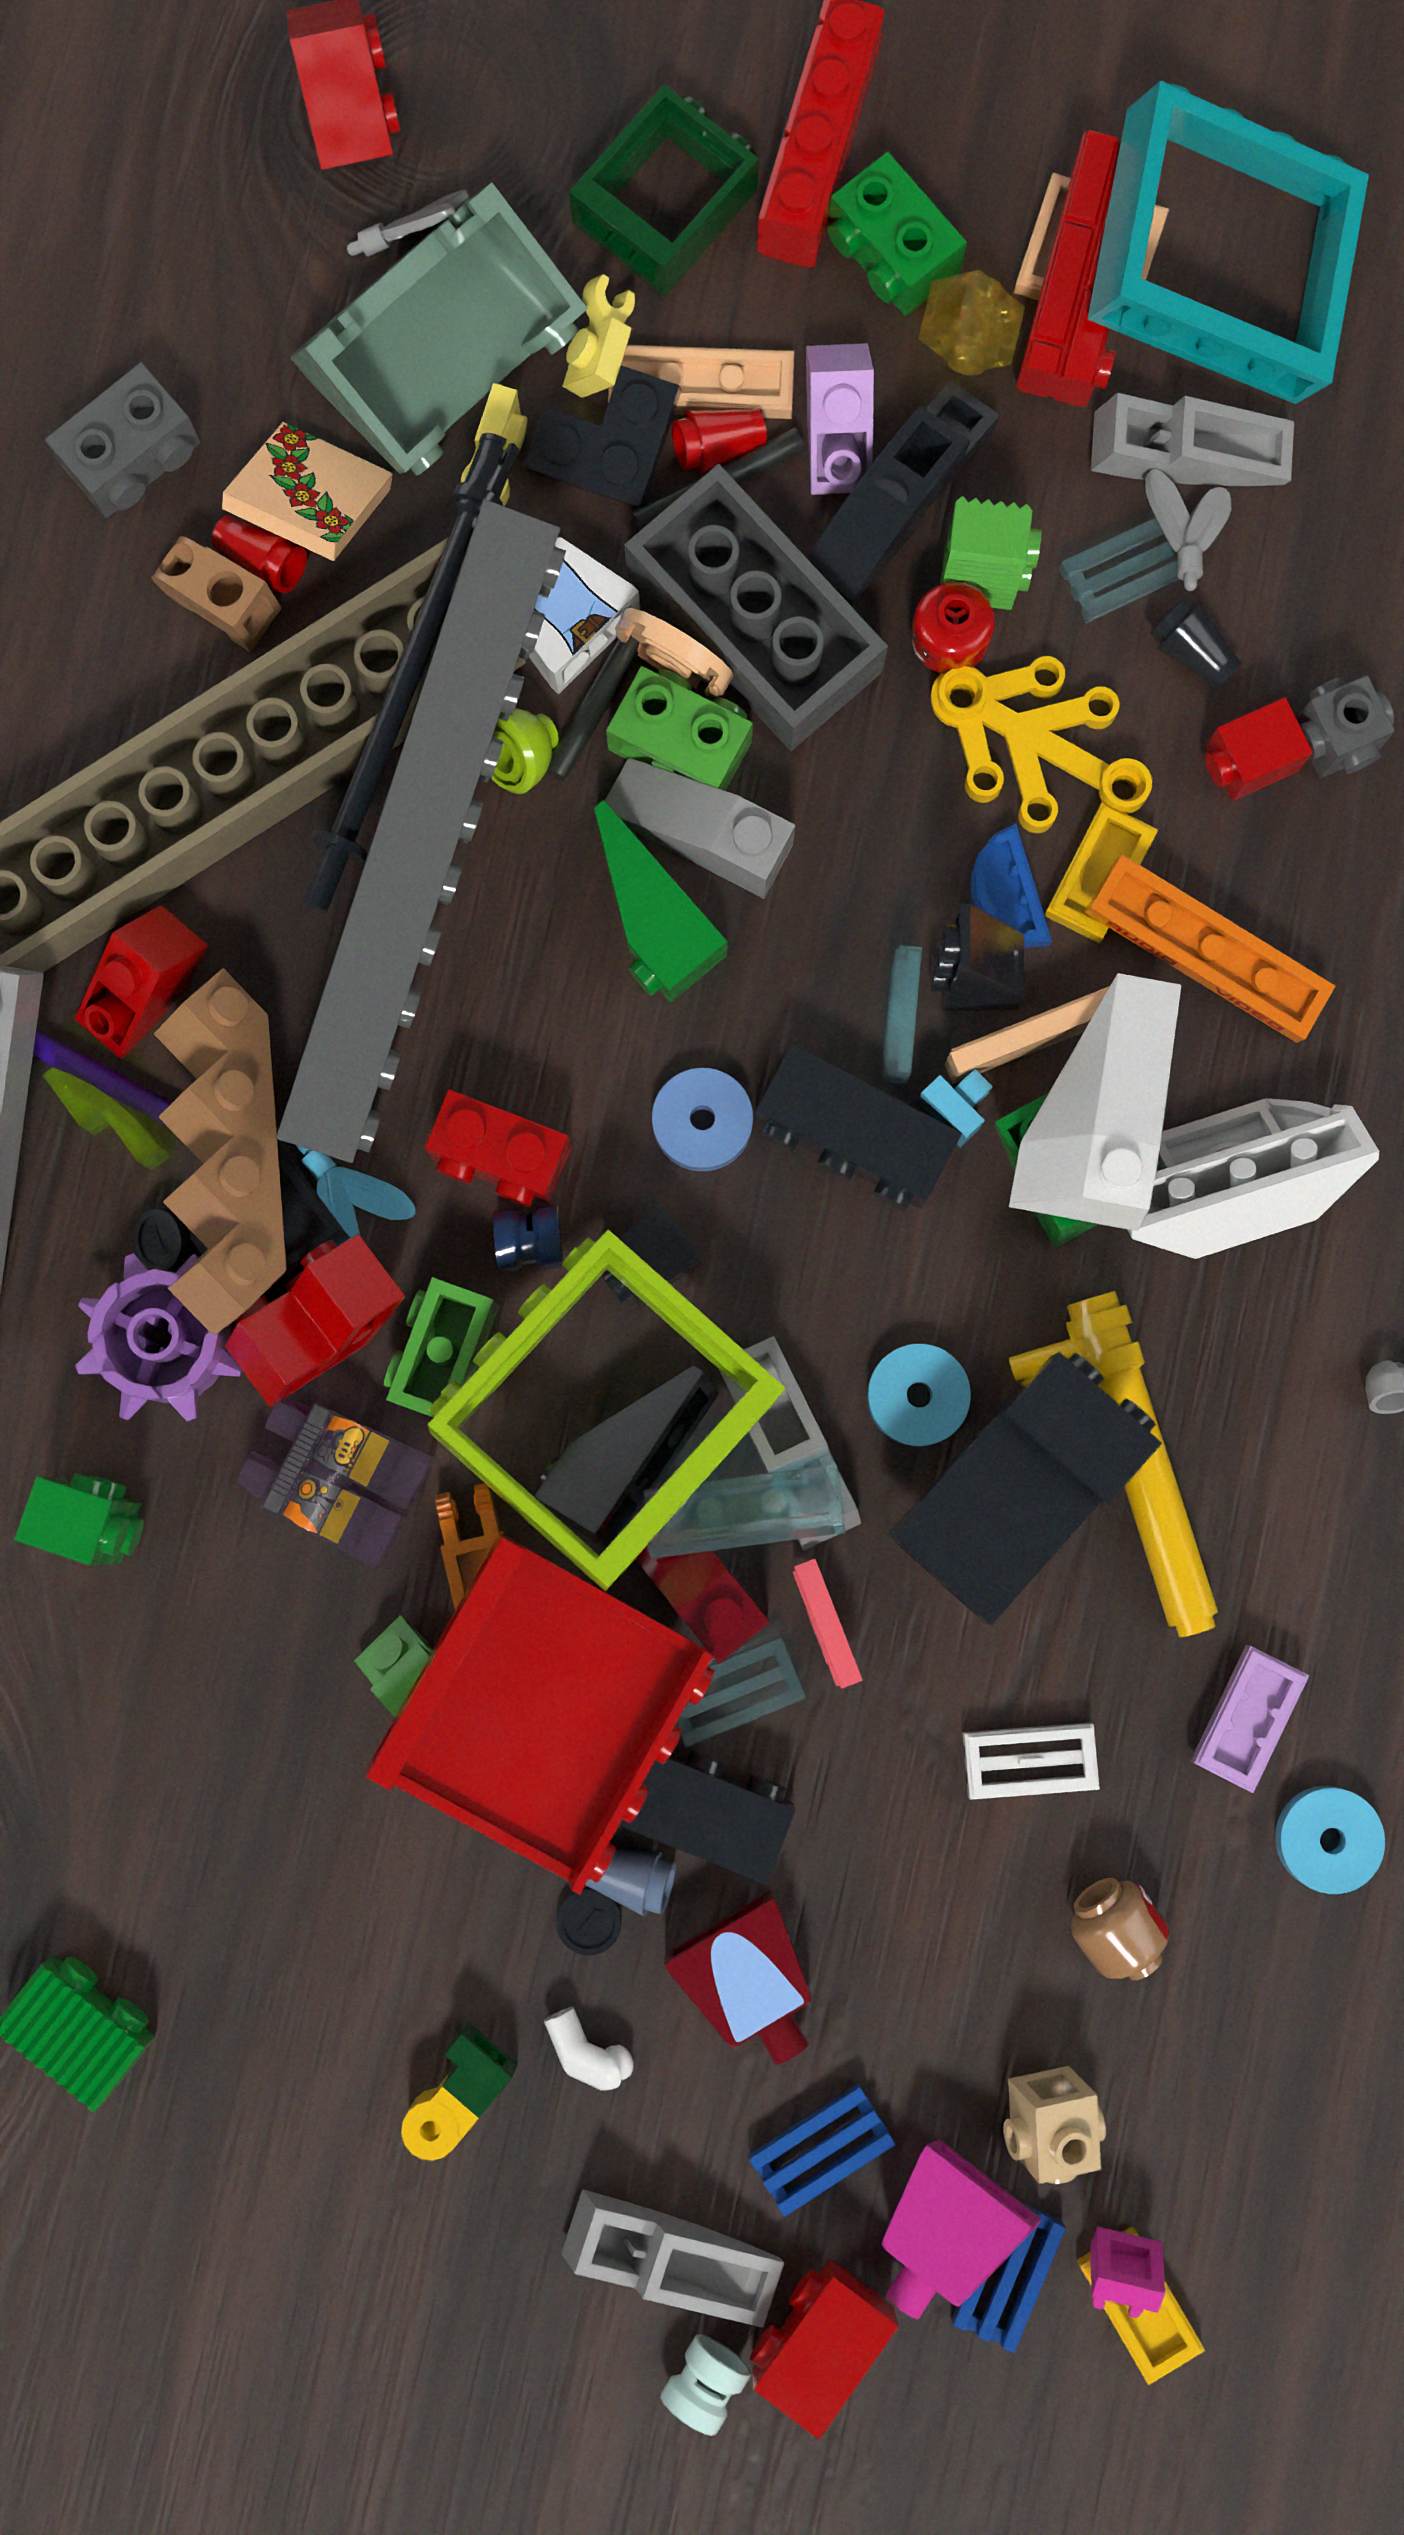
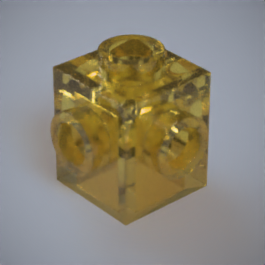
M981 270L932 281L919 340L948 361L949 367L954 371L964 375H979L984 370L1012 364L1025 307L1007 293L1000 282L988 277Z

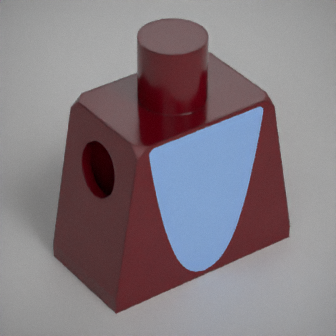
M771 1890L665 1953L664 1965L669 1974L731 2048H735L758 2035L774 2064L779 2065L797 2056L809 2045L792 2013L812 2001L811 1992L779 1905Z

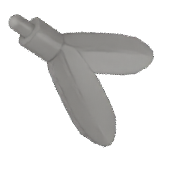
M460 190L444 196L419 211L388 224L386 227L382 223H378L358 232V240L347 246L348 253L354 256L364 252L367 256H371L391 247L392 240L445 220L455 213V208L469 197L467 191Z
M1152 469L1145 479L1146 495L1149 504L1171 547L1177 552L1178 577L1184 581L1186 590L1193 591L1197 587V580L1203 575V552L1218 536L1231 513L1230 493L1223 487L1209 490L1200 499L1189 516L1173 481L1162 471Z

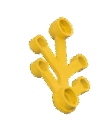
M1042 656L1034 660L1031 666L989 677L983 675L978 669L967 666L951 669L947 673H941L935 680L931 690V706L940 721L958 730L968 766L965 790L974 801L986 803L994 800L999 795L1004 783L1002 769L996 763L991 762L984 725L1005 737L1023 800L1019 808L1018 818L1023 828L1029 832L1042 833L1051 828L1058 815L1057 801L1047 792L1038 756L1098 789L1101 802L1106 803L1115 810L1129 814L1137 811L1145 803L1152 789V777L1145 765L1130 758H1123L1109 765L1052 733L1085 724L1092 729H1104L1111 725L1120 706L1118 696L1113 690L1098 686L1090 689L1083 697L1017 713L997 701L1030 692L1039 699H1049L1057 695L1061 690L1066 675L1065 668L1058 659L1051 656ZM1042 669L1049 670L1055 675L1056 683L1051 686L1041 685L1035 679V673ZM955 691H965L971 696L972 704L964 708L957 707L952 703L950 695ZM1097 699L1106 702L1110 708V713L1106 716L1094 715L1089 709V702ZM978 773H987L994 778L995 786L990 790H981L975 786L973 777ZM1116 782L1128 783L1133 789V797L1130 799L1118 798L1113 793L1112 785ZM1033 803H1040L1048 809L1049 817L1044 821L1033 820L1028 814L1027 807Z

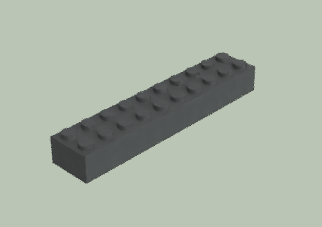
M483 500L276 1139L353 1163L357 1149L366 1152L370 1151L381 1117L379 1111L370 1108L377 1087L390 1090L401 1057L399 1051L390 1047L398 1025L410 1028L421 996V991L410 988L418 964L430 967L442 929L431 926L437 903L444 905L451 903L462 871V866L451 863L457 842L468 844V841L471 842L483 804L472 800L478 780L487 783L489 778H492L504 741L492 737L498 719L507 722L509 716H512L524 682V677L513 674L518 657L528 660L530 652H533L542 628L545 614L535 611L534 607L538 595L545 598L549 597L562 567L566 550L555 547L560 527L488 500Z

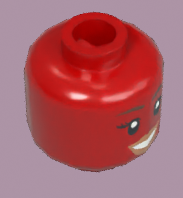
M954 581L936 585L922 596L913 617L911 642L916 656L926 667L941 674L947 673L951 669H959L965 666L973 668L983 660L990 646L995 624V615L989 599L980 589L966 582Z

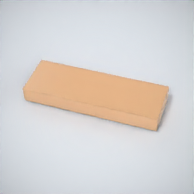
M626 346L621 363L622 366L680 385L682 391L674 415H685L686 411L749 410L758 408L763 418L791 419L794 351ZM614 386L609 387L608 404H609V401H610V398H611V395H612Z
M1110 986L951 1049L944 1065L952 1084L961 1082L974 1069L981 1074L1083 1033Z

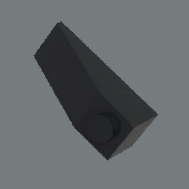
M691 1366L570 1442L561 1457L554 1458L544 1469L539 1482L540 1488L534 1497L560 1521L607 1549L646 1505L718 1397V1391L704 1371Z

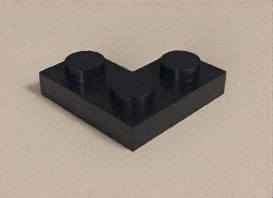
M621 365L602 426L543 406L524 468L529 472L636 509L643 506L682 391L680 385Z

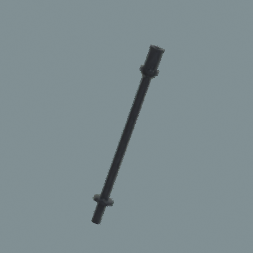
M483 433L481 435L478 449L465 481L459 482L455 486L452 500L458 511L457 519L331 831L315 830L310 838L315 845L324 849L303 900L305 906L315 911L327 913L347 861L363 863L368 855L366 850L355 841L446 616L483 500L485 499L503 506L500 496L513 463L518 458L519 449L514 443H510L507 449L503 450L507 439L493 433Z

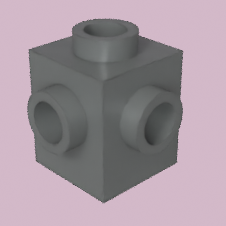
M1368 675L1346 684L1343 677H1339L1317 687L1308 695L1310 701L1297 718V721L1313 751L1309 760L1312 762L1319 779L1341 769H1344L1346 774L1354 773L1381 758L1380 748L1395 732L1393 727L1394 713L1386 695L1382 691H1375Z

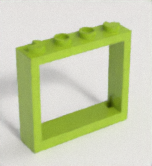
M607 1230L596 1243L588 1237L578 1248L575 1247L562 1264L569 1271L552 1290L545 1284H542L526 1300L518 1311V1314L525 1320L508 1338L498 1332L483 1346L473 1359V1362L480 1368L462 1387L456 1381H452L441 1392V1396L428 1409L435 1417L427 1424L429 1433L605 1592L786 1389L610 1230ZM608 1270L746 1394L599 1556L459 1429L598 1278Z

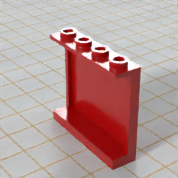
M499 1533L369 1761L366 1778L389 1791L394 1785L562 1877L569 1882L571 1890L580 1895L589 1879L597 1883L609 1867L616 1850V1846L609 1842L621 1820L631 1823L639 1813L649 1791V1787L642 1783L654 1761L656 1760L664 1764L673 1752L682 1732V1728L675 1724L687 1702L697 1705L706 1693L715 1672L714 1669L708 1667L713 1655L702 1645L504 1534Z

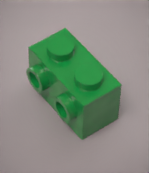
M886 152L831 196L828 234L832 243L844 257L850 258L853 256L867 272L868 282L875 294L885 303L892 301L904 316H907L961 273L967 242L889 152Z
M74 1473L72 1479L36 1476L14 1540L87 1565L121 1564L123 1555L131 1556L140 1540L144 1520L138 1518L137 1515L142 1503L124 1497L126 1485L90 1474L86 1476Z

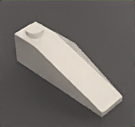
M1120 973L1116 975L1020 1143L1009 1207L1139 1231L1150 1208L1161 1143L1181 992L1180 984Z

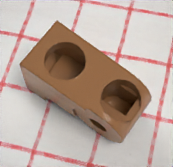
M183 536L178 538L151 577L155 584L174 601L226 632L232 641L250 653L282 609L264 580L209 547L204 548Z

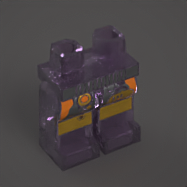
M288 1399L281 1400L275 1404L265 1428L294 1442L283 1465L256 1451H252L237 1478V1482L254 1496L264 1500L261 1506L262 1509L328 1542L374 1570L381 1568L407 1516L350 1488L352 1483L404 1509H411L437 1457L342 1415L322 1404L314 1402L313 1406L310 1407L304 1403Z

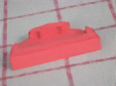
M816 1559L794 1566V1579L835 1685L840 1686L842 1689L863 1681Z

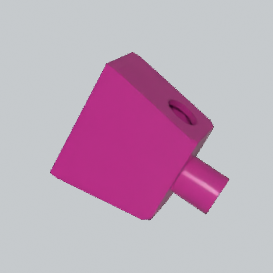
M938 2139L926 2145L917 2161L882 2242L884 2249L904 2265L886 2292L888 2299L902 2312L915 2319L920 2318L936 2292L941 2294L950 2303L959 2307L1036 2229L1042 2219L942 2140Z

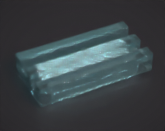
M1157 518L1062 561L1059 571L1064 580H1069L1072 586L1070 592L1075 602L1079 600L1082 606L1081 614L1086 623L1180 579L1178 577L1176 560L1102 596L1095 598L1093 594L1176 555L1177 552L1171 547L1169 541L1087 580L1082 573L1164 534Z
M900 945L899 949H896L892 960L882 1078H885L884 1082L906 1084L911 1074L922 947Z
M782 1637L725 1659L720 1664L715 1663L708 1666L715 1670L713 1680L775 1655L779 1665L776 1668L704 1696L697 1705L687 1703L676 1722L678 1727L682 1728L681 1736L686 1747L806 1699ZM780 1680H785L788 1690L695 1728L691 1724L689 1717Z

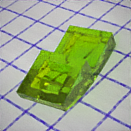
M52 1068L43 1074L78 1125L94 1136L111 1125L135 1159L151 1171L172 1156L160 1140L139 1119L93 1085L56 1068Z

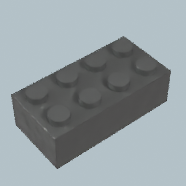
M717 464L624 544L626 573L678 630L705 646L732 670L733 678L729 685L790 751L794 750L883 672L888 645L720 464Z

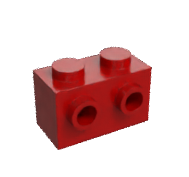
M448 1089L424 1149L432 1160L438 1162L435 1170L439 1173L467 1184H471L473 1177L476 1176L496 1184L497 1187L494 1193L498 1196L530 1207L533 1199L550 1205L572 1150V1144L569 1136Z
M831 2258L828 2259L819 2274L810 2269L803 2276L790 2298L789 2304L794 2309L780 2329L773 2324L770 2325L759 2338L750 2355V2360L754 2363L752 2367L753 2390L818 2440H820L899 2327L894 2306Z

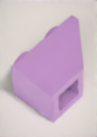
M868 343L806 346V409L811 494L851 493L873 464L874 369Z

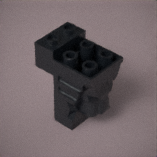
M1060 1351L1050 1356L1032 1377L1017 1383L995 1410L997 1413L995 1418L974 1434L975 1440L962 1453L956 1455L948 1465V1468L887 1534L891 1540L983 1623L991 1626L1098 1505H1109L1162 1445V1442L1150 1432L1156 1425L1151 1417L1127 1398H1124L1120 1404L1112 1399L1099 1387L1105 1380L1102 1374L1076 1353H1073L1067 1359Z

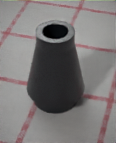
M1187 596L1183 597L1150 631V634L1159 642L1156 649L1206 680L1214 689L1222 685L1242 664V661L1229 647L1203 603L1201 602L1196 606Z

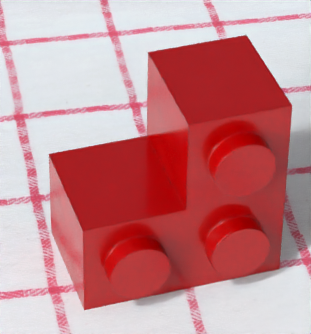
M334 0L287 10L290 43L321 170L393 155L389 134L401 131L392 92L380 95L374 70L386 68L374 13L362 15L359 0Z
M359 1234L338 1247L333 1240H329L312 1250L300 1263L304 1270L286 1284V1294L271 1303L265 1296L260 1297L234 1320L237 1326L224 1347L269 1407L274 1406L370 1344L405 1298L403 1292Z

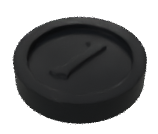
M170 1209L148 1210L142 1214L136 1223L133 1238L134 1248L139 1259L149 1270L173 1271L183 1264L190 1246L189 1232L187 1226Z
M590 1887L584 1888L580 1895L575 1892L568 1895L562 1902L557 1914V1931L562 1942L570 1950L581 1955H597L608 1950L617 1940L621 1930L622 1916L617 1902Z

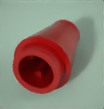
M758 408L749 410L686 411L684 418L674 420L671 426L672 444L679 466L683 471L695 469L699 474L714 468L717 464L721 465L767 441L765 421Z
M232 515L222 517L214 528L212 534L213 548L220 551L230 561L264 580L272 592L277 590L281 593H287L295 588L301 580L307 565V552L300 545L249 521L237 519Z

